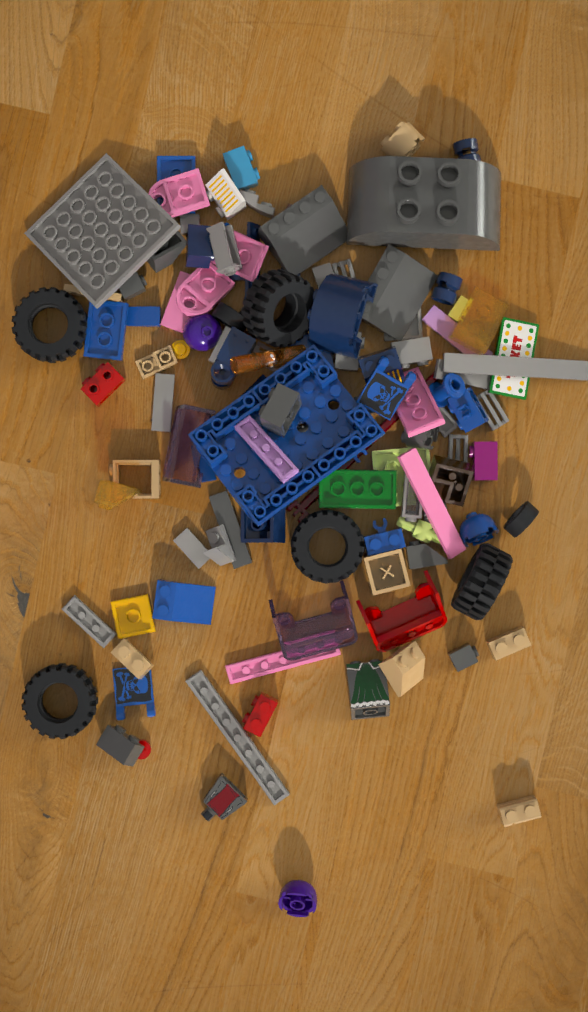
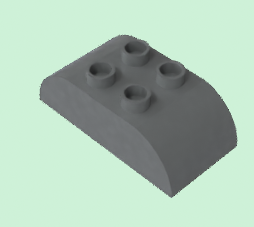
M380 156L362 160L349 169L346 245H391L393 247L500 251L501 172L495 166L472 159Z

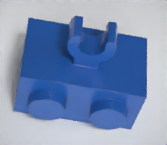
M471 387L465 389L462 397L458 399L450 397L447 399L449 402L447 406L452 414L455 413L458 419L457 424L465 433L489 421Z
M383 518V526L381 527L376 525L375 520L372 522L374 529L378 533L363 537L368 556L406 547L402 528L386 531V518Z

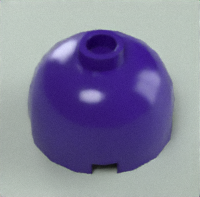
M210 314L188 318L183 330L185 342L190 348L197 351L213 349L222 335L219 321Z
M292 880L281 889L278 905L281 910L283 908L287 910V914L290 916L307 917L310 912L313 911L314 913L316 910L317 894L310 883L303 880Z

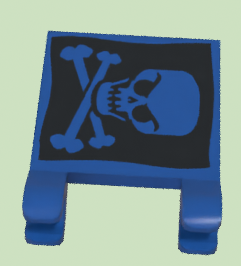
M382 356L356 402L362 403L364 407L391 420L407 391L416 380V374L409 371L403 383L383 372L389 364V359Z
M126 667L112 669L116 719L124 720L126 718L124 706L146 704L147 716L154 717L156 710L151 670L142 679H138Z

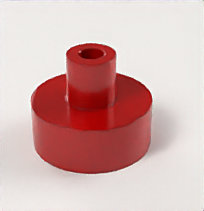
M140 739L139 743L144 746V749L138 759L142 760L150 755L151 745L147 740Z

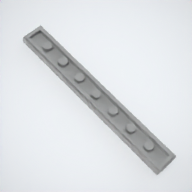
M443 353L442 373L588 381V361Z
M199 670L185 680L274 806L290 795L287 788L203 671Z

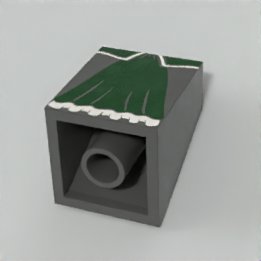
M372 659L365 663L353 661L350 664H346L351 720L387 717L390 715L387 678L378 665L382 662L379 659Z

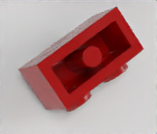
M108 362L99 365L95 370L97 373L92 378L89 376L82 382L83 387L81 390L98 407L126 381Z
M263 692L259 696L255 695L251 703L254 706L250 713L247 712L242 720L244 723L243 729L261 737L278 704V700Z

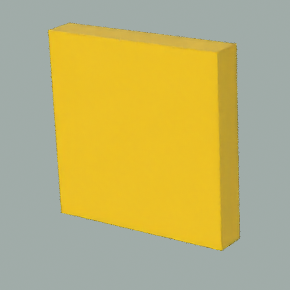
M149 594L111 601L118 639L156 632L154 619H152L153 613Z

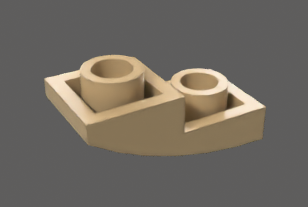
M169 345L135 361L144 380L177 364L178 361Z

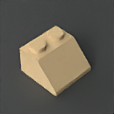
M416 641L400 647L378 664L398 697H401L420 682L424 676L425 656Z

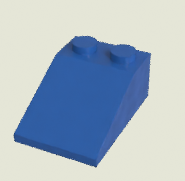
M159 579L157 580L152 619L211 625L216 587Z

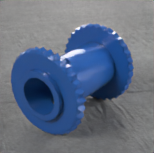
M455 373L446 374L441 384L440 382H433L428 387L439 408L447 406L449 403L447 399L450 397L458 399L465 393V383Z

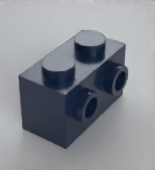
M188 224L186 267L209 269L210 261H214L209 237L210 233L206 230V228L211 226Z

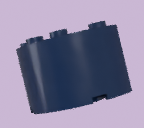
M337 274L327 275L319 289L314 291L313 306L308 311L307 318L310 320L308 341L311 345L314 344L318 350L357 359L362 340L357 337L366 302L373 303L378 284Z

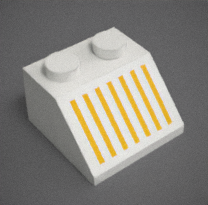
M224 168L205 185L207 197L210 202L215 201L218 206L215 209L221 218L225 216L228 221L246 209L245 199Z

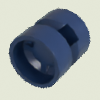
M476 138L463 139L452 144L454 155L458 157L457 159L481 161L480 155L477 154L479 148Z
M439 272L436 281L438 286L434 287L431 299L442 304L454 306L458 296L456 291L460 290L463 279L451 273Z

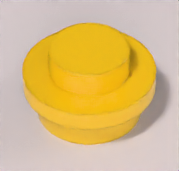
M177 340L171 346L177 359H185L190 353V347L184 340Z

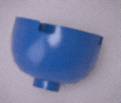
M476 512L466 515V519L461 523L459 535L465 547H469L468 543H473V546L484 543L493 538L492 534L494 532L496 534L499 533L496 523L490 516L477 514Z

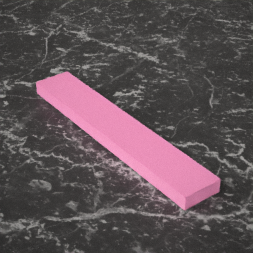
M411 448L397 458L448 559H452L465 551L466 547L417 449Z
M336 636L228 664L225 667L230 684L338 656L341 653Z

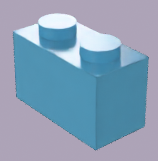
M241 146L223 153V159L230 177L239 192L240 190L245 191V189L258 186L260 176L257 168L253 169L251 165L253 158L250 150L246 151L245 147Z

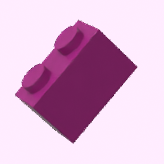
M498 441L472 442V446H469V457H472V468L474 470L472 481L498 480Z

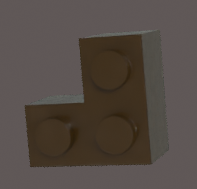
M434 455L429 475L433 482L444 484L442 491L444 503L463 507L474 473L471 463Z

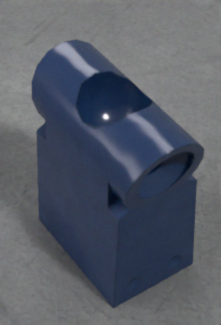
M232 326L211 367V382L213 386L224 390L233 384L234 379L256 347L255 338Z

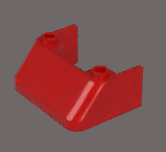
M427 570L423 571L427 582L418 585L415 590L416 597L381 612L380 608L376 606H370L364 610L360 600L356 601L378 652H387L437 630L447 623V617L439 593Z

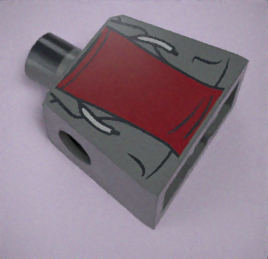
M221 773L204 797L203 802L208 807L201 815L207 821H210L215 815L223 820L246 804L248 798Z

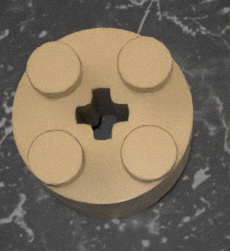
M402 121L395 127L394 130L396 132L391 137L389 135L385 137L380 144L383 146L381 150L387 156L411 157L420 148V140L424 142L425 138L410 122L404 123Z

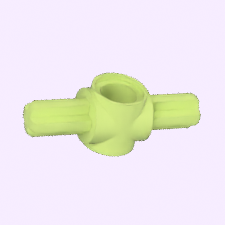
M400 516L396 525L412 532V537L425 543L433 541L441 545L430 523L421 519L417 522L405 521V517Z

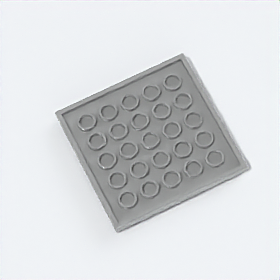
M106 153L24 234L98 309L181 226Z

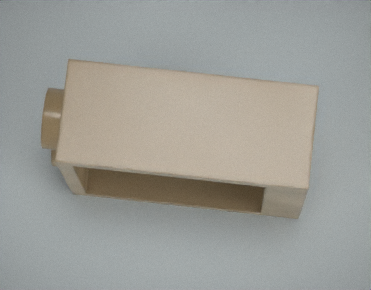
M113 460V464H110L109 473L110 476H113V483H110L109 492L110 495H113V499H161V460ZM120 465H151V494H120Z

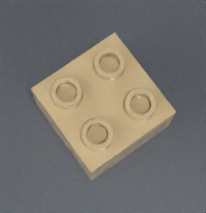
M401 548L363 557L373 596L411 586Z

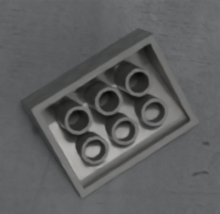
M321 185L260 226L257 234L264 244L269 246V251L283 270L299 275L346 242L347 226L334 201Z
M388 245L368 282L377 283L378 286L373 303L366 302L361 321L387 334L396 341H402L438 275L406 253Z

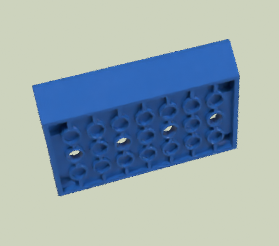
M313 344L190 432L188 436L200 455L245 514L259 527L382 437L385 432L363 404L360 403L358 405L337 379V372ZM278 383L300 393L302 402L284 438L264 429L259 415L261 407L269 401L268 395L273 387L276 388ZM336 401L339 407L336 410H332L328 407V404ZM248 415L257 422L299 469V473L283 484L235 430L234 426ZM300 424H306L308 430L306 432H299L297 427ZM243 469L246 473L244 477L237 478L234 475L235 471Z

